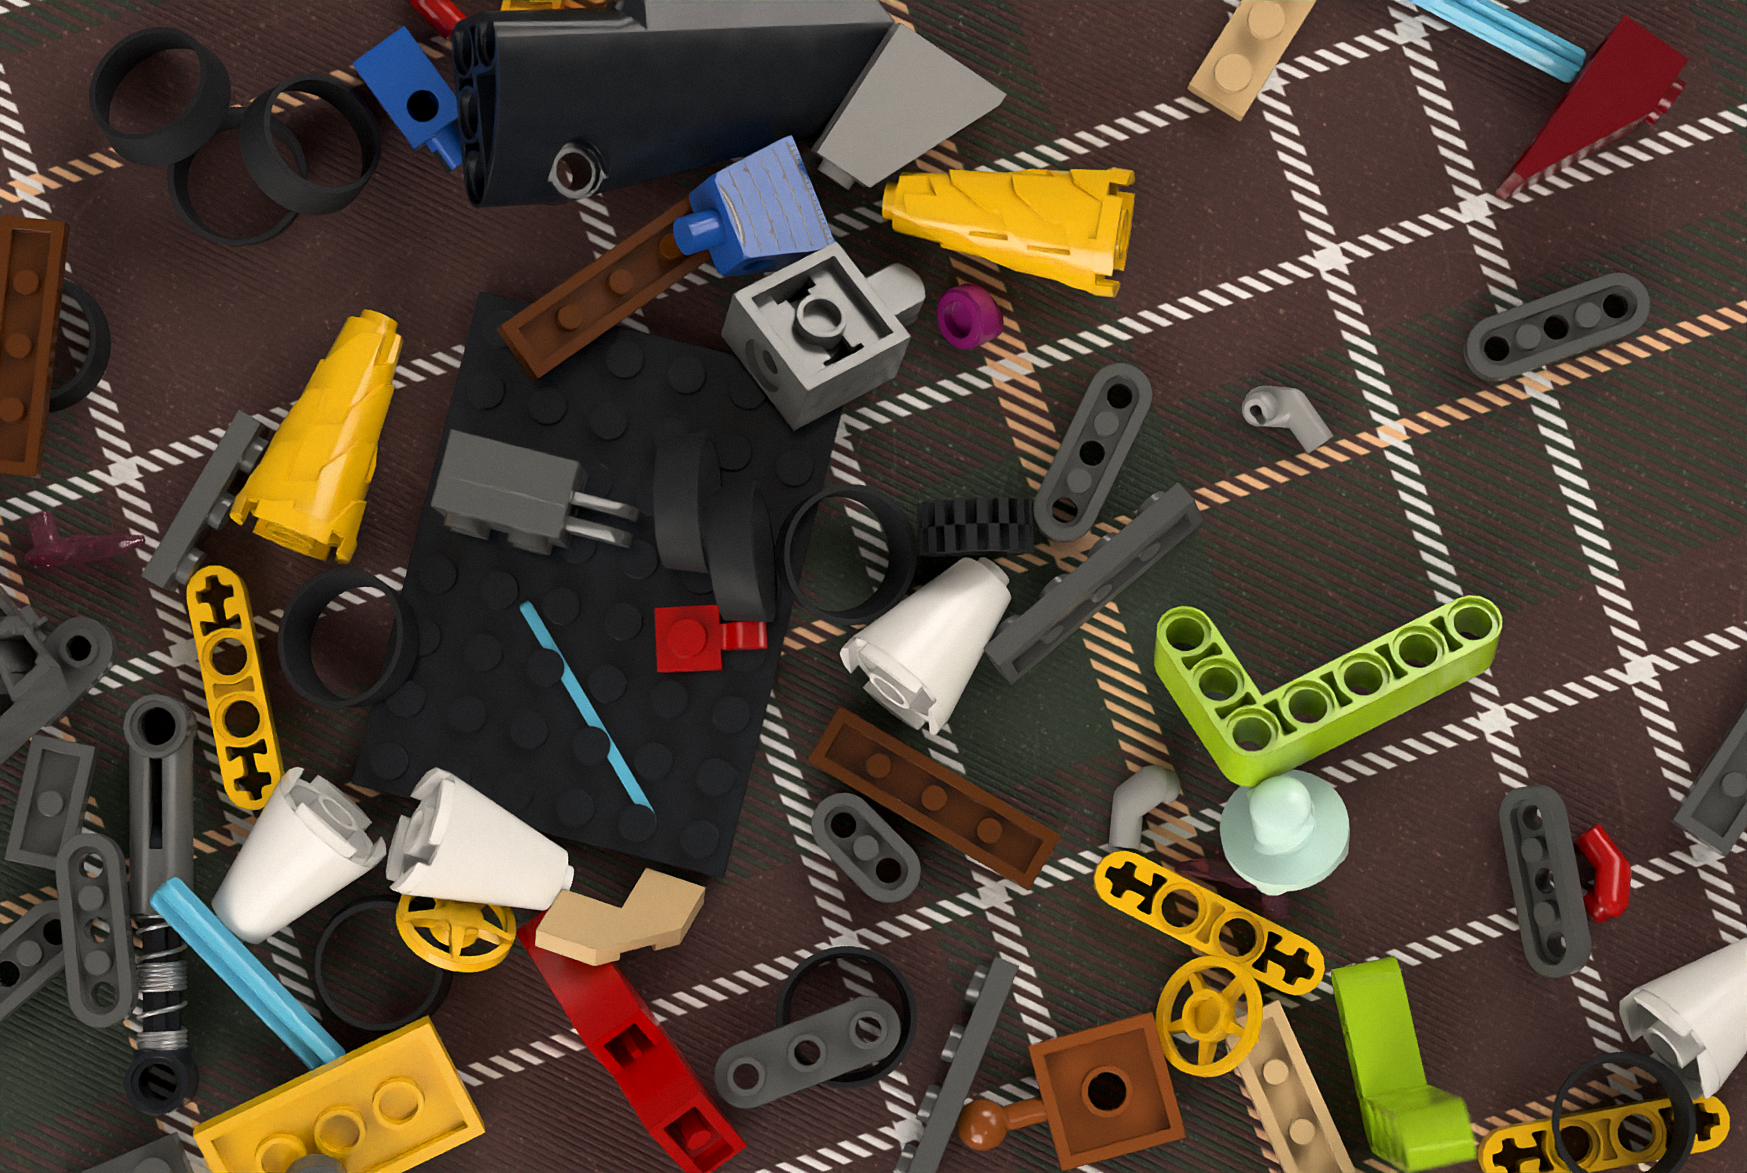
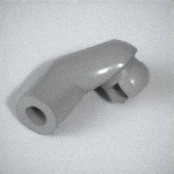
M1263 385L1251 389L1243 400L1241 406L1242 414L1249 424L1257 427L1290 428L1307 454L1334 436L1306 395L1299 389Z
M1160 765L1146 766L1116 788L1113 795L1108 846L1140 849L1143 815L1160 803H1172L1180 793V779L1173 770L1164 769Z

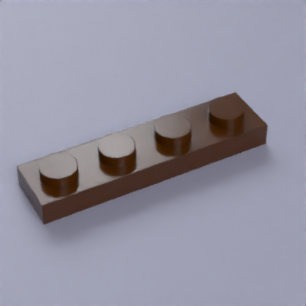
M689 196L497 329L499 335L533 382L712 258L708 249L691 255H685L676 244L673 234L675 219L694 213L689 202Z
M1 215L0 475L41 479L70 225L65 221Z
M841 706L838 707L807 760L1027 891L1030 890L1061 835Z

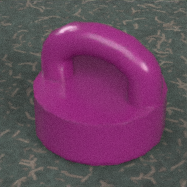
M965 283L945 291L938 300L936 314L939 328L947 341L958 349H971L983 345L1002 334L1004 329L1002 312L996 301L981 286L975 283Z

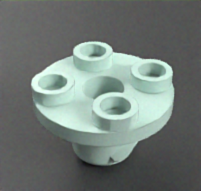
M1292 769L1280 776L1268 778L1258 786H1240L1229 798L1222 812L1220 837L1225 856L1232 868L1246 881L1256 885L1261 892L1277 896L1286 891L1310 887L1330 875L1348 855L1350 826L1345 804L1331 785L1311 773Z

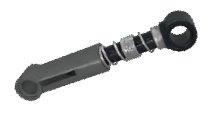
M152 694L143 696L132 703L125 714L123 724L125 739L129 743L130 914H138L136 917L142 919V928L136 931V934L142 937V956L136 960L138 963L136 967L138 968V992L143 994V1013L136 1017L138 1021L143 1022V1032L137 1034L138 1038L136 1040L138 1043L136 1045L138 1049H133V1062L126 1071L124 1087L126 1096L133 1107L144 1114L158 1116L179 1110L190 1103L198 1091L200 1081L197 1065L191 1058V1048H186L188 1046L186 1044L188 1042L186 1040L188 1030L181 1025V1008L188 1004L181 997V990L187 988L185 985L187 983L185 980L187 978V967L185 966L187 962L181 960V951L187 947V944L181 941V936L151 906L149 900L155 890L173 876L180 878L194 893L193 744L197 738L198 723L191 707L179 698ZM166 709L174 717L175 732L172 738L165 744L157 745L148 736L147 723L151 715L156 711ZM160 760H162V823H160ZM157 1063L165 1064L176 1075V1090L168 1099L159 1098L154 1095L148 1085L149 1072Z

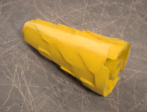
M1116 167L1108 170L1070 169V171L1027 169L1008 173L949 169V173L902 172L898 182L888 181L886 184L882 203V218L892 220L894 232L940 243L941 248L986 258L1014 271L1057 280L1072 288L1087 291L1095 296L1115 298L1121 283L1105 279V276H1112L1113 269L1124 271L1135 193L1119 191V186L1128 187L1133 185L1135 174L1132 170Z
M367 309L362 311L360 317L351 316L347 318L326 358L320 359L300 399L279 425L260 464L251 473L245 486L235 497L229 514L231 519L242 526L248 513L251 512L253 516L258 517L253 533L290 550L323 561L327 560L332 546L338 547L335 558L337 564L350 563L358 546L356 538L367 503L365 498L376 467L378 440L395 389L392 381L404 341L400 335L395 333L398 327V323L395 320Z

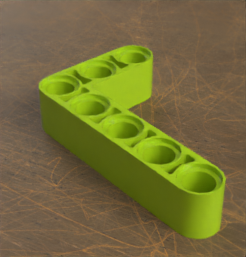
M1468 595L1457 598L1262 696L1211 619L1199 609L1179 606L1163 614L1157 624L1154 667L1159 678L1222 773L1237 785L1254 787L1268 778L1280 776L1482 674L1491 666L1495 658L1502 630V616L1498 607L1490 600L1481 596ZM1472 632L1481 639L1468 640L1458 633ZM1179 642L1189 643L1196 649L1180 651L1171 645ZM1418 659L1427 666L1423 668L1412 667L1406 664L1404 660ZM1362 686L1370 689L1374 694L1367 696L1358 695L1351 692L1348 688ZM1212 691L1226 694L1229 699L1214 701L1207 698L1204 694ZM1309 714L1316 717L1319 721L1302 723L1293 716ZM1251 741L1261 745L1263 749L1255 752L1246 751L1237 744Z
M1391 956L1332 969L1331 980L1361 1117L1371 1151L1406 1173L1475 1159L1476 1149L1472 1127L1463 1100L1426 1083L1405 985L1396 957Z

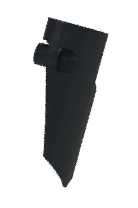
M622 0L607 3L604 7L482 11L462 19L455 25L453 30L452 60L464 183L469 202L475 208L541 204L558 206L592 195L752 154L787 136L792 135L795 142L817 137L834 115L895 21L878 0ZM560 159L571 169L572 184L569 189L564 187L558 180L556 171Z

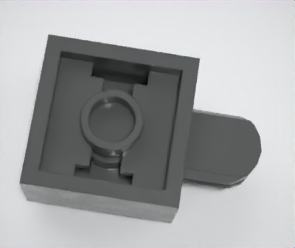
M836 241L734 293L721 336L795 431L896 377L911 338L905 328L917 320L925 299V287L920 277L912 269L899 263L891 264L864 277Z
M455 430L450 432L431 503L434 509L446 517L444 525L451 527L452 531L486 540L489 539L491 529L509 533L507 541L514 543V547L551 556L553 545L569 549L572 534L629 548L633 534L578 519V511L582 510L634 523L637 522L640 511L630 505L584 494L588 474L579 462Z

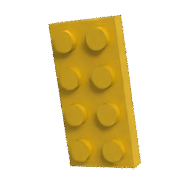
M426 1015L195 1126L193 1137L213 1173H286L292 1163L301 1157L311 1154H324L333 1157L343 1165L347 1173H402L485 1133V1125L429 1015Z

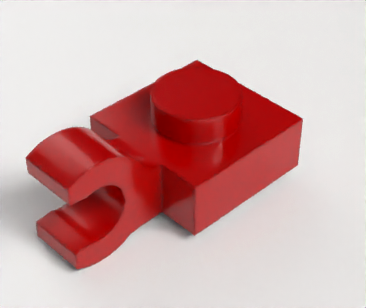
M717 605L654 608L658 673L724 670L723 651L768 649L767 623L744 621L722 624L721 614Z

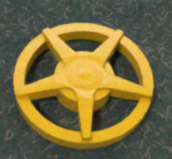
M402 894L396 909L397 928L409 948L427 962L451 971L478 972L496 966L508 955L516 936V921L510 907L433 898L436 902L434 909L409 912V904L416 896ZM486 905L496 913L503 930L484 920L481 910ZM413 926L429 927L430 932L439 942L449 946V953L429 944L417 933ZM477 938L499 945L493 951L483 955L460 956L461 948L474 944Z
M1211 955L1198 957L1187 962L1166 983L1157 1005L1155 1024L1165 1057L1179 1070L1198 1077H1215L1231 1071L1248 1056L1255 1043L1258 1044L1260 1040L1258 1036L1263 1019L1261 993L1253 975L1245 967L1233 960ZM1210 968H1225L1236 977L1219 993L1208 988L1200 972ZM1189 980L1193 994L1184 1005L1182 1018L1171 1022V1013L1176 997ZM1243 991L1246 994L1248 1007L1245 1027L1235 1021L1236 1012L1234 1007ZM1187 1033L1190 1037L1199 1040L1198 1065H1193L1182 1057L1173 1042V1034ZM1229 1034L1240 1037V1040L1229 1054L1213 1063L1218 1042L1224 1040Z

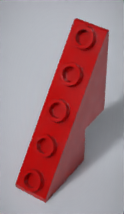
M549 908L517 929L516 934L586 1047L614 1077L649 1134L685 1173H711L747 1147L741 1135L616 961L593 966L535 946L536 929Z

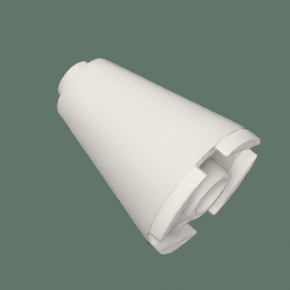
M967 557L962 558L850 638L840 651L845 667L850 673L858 665L870 678L863 689L891 714L917 730L927 721L929 722L930 734L936 735L949 720L984 652L983 648L989 643L1011 601V594L1006 587L1009 583L1008 576L998 565L985 557H980L978 561Z
M294 767L289 769L280 779L212 900V907L216 913L215 916L241 943L244 941L252 944L263 942L377 866L386 856V844L382 836L373 845L364 832L372 823L368 816L346 794L321 776L317 775L311 783L299 779L304 770L303 768Z
M435 767L426 772L418 782L410 797L421 800L411 818L403 815L400 816L389 849L386 878L395 882L390 886L392 890L406 895L543 911L553 904L562 888L569 891L573 881L574 869L568 865V853L566 850L450 772Z
M1747 937L1633 989L1620 1001L1619 1014L1632 1042L1643 1036L1654 1051L1649 1057L1660 1061L1670 1068L1683 1082L1693 1100H1697L1703 1094L1706 1100L1716 1093L1747 1053Z

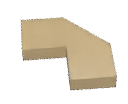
M646 868L622 908L562 888L536 929L535 946L597 966L620 960V953L649 945L652 946L654 951L680 945L704 904L705 887Z

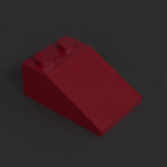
M1624 15L1600 42L1494 194L1505 201L1627 136L1642 121L1651 127L1661 114L1664 115L1685 87L1686 82L1677 76L1689 59Z

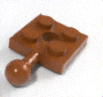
M1151 1011L1027 1045L1041 1096L1003 1107L987 1099L974 1100L964 1106L957 1119V1131L961 1140L968 1147L978 1151H987L997 1147L1004 1140L1009 1130L1019 1129L1048 1120L1062 1171L1187 1137ZM1104 1072L1118 1075L1125 1086V1095L1121 1103L1107 1110L1094 1106L1088 1096V1087L1091 1080Z

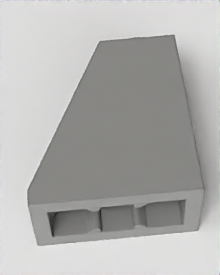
M894 23L810 151L823 159L817 170L843 188L849 190L854 181L870 188L999 106L1007 94L904 24Z

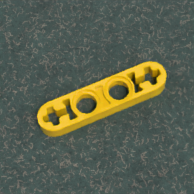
M207 566L198 570L191 577L187 586V605L223 784L228 798L236 806L246 810H263L280 779L285 775L249 593L244 580L235 571L222 566ZM218 577L221 585L233 587L234 596L224 600L226 619L233 621L240 617L242 628H221L207 635L206 623L219 624L214 605L202 603L201 593L211 590L210 580ZM226 639L239 640L247 651V661L244 668L234 675L221 674L213 663L215 647ZM239 701L252 703L260 715V723L257 730L245 738L233 736L225 725L227 710ZM265 741L267 753L253 754L258 772L270 773L271 784L262 787L261 799L254 800L251 791H240L239 779L247 777L249 772L246 757L239 756L232 760L230 748H251Z
M1129 851L1111 852L1104 856L1095 868L1093 875L1094 888L1099 897L1108 905L1209 956H1220L1239 963L1255 979L1280 992L1291 995L1306 994L1315 989L1323 978L1325 970L1324 957L1318 947L1309 940L1136 853ZM1125 861L1131 862L1135 866L1132 876L1148 886L1152 885L1154 873L1165 879V882L1153 894L1149 914L1137 909V906L1145 897L1129 890H1125L1120 898L1110 893L1113 883L1105 877L1106 871L1110 866L1120 869ZM1182 889L1190 892L1198 904L1196 918L1192 923L1184 927L1172 926L1162 915L1161 906L1163 899L1174 890ZM1236 918L1246 920L1251 924L1255 932L1253 947L1249 952L1240 956L1229 955L1223 950L1219 942V933L1222 926L1227 921ZM1269 931L1279 936V940L1271 948L1291 956L1296 953L1298 948L1306 952L1303 962L1311 967V972L1307 979L1296 976L1292 980L1291 985L1287 984L1282 980L1285 975V969L1265 959L1262 972L1252 967V964L1258 960L1265 950Z
M1703 1094L1697 1100L1692 1099L1693 1105L1698 1103L1701 1111L1713 1114V1123L1704 1126V1137L1698 1139L1697 1134L1695 1135L1694 1145L1690 1154L1718 1147L1728 1134L1730 1116L1726 1106L1714 1096H1710L1705 1100ZM1667 1095L1560 1115L1559 1127L1561 1131L1569 1126H1578L1586 1132L1589 1139V1149L1587 1154L1576 1163L1588 1172H1596L1660 1160L1669 1146H1665L1667 1128L1658 1111L1661 1108L1668 1107L1666 1119L1674 1121L1671 1101ZM1632 1114L1644 1116L1652 1127V1137L1649 1144L1638 1151L1626 1150L1618 1138L1620 1123ZM1552 1117L1495 1128L1482 1138L1478 1148V1161L1484 1173H1508L1505 1166L1493 1163V1154L1502 1151V1140L1510 1138L1512 1145L1517 1148L1537 1146V1143L1532 1133L1542 1131L1541 1150L1549 1167L1539 1170L1540 1158L1533 1156L1517 1160L1515 1163L1516 1172L1513 1173H1572L1555 1151Z

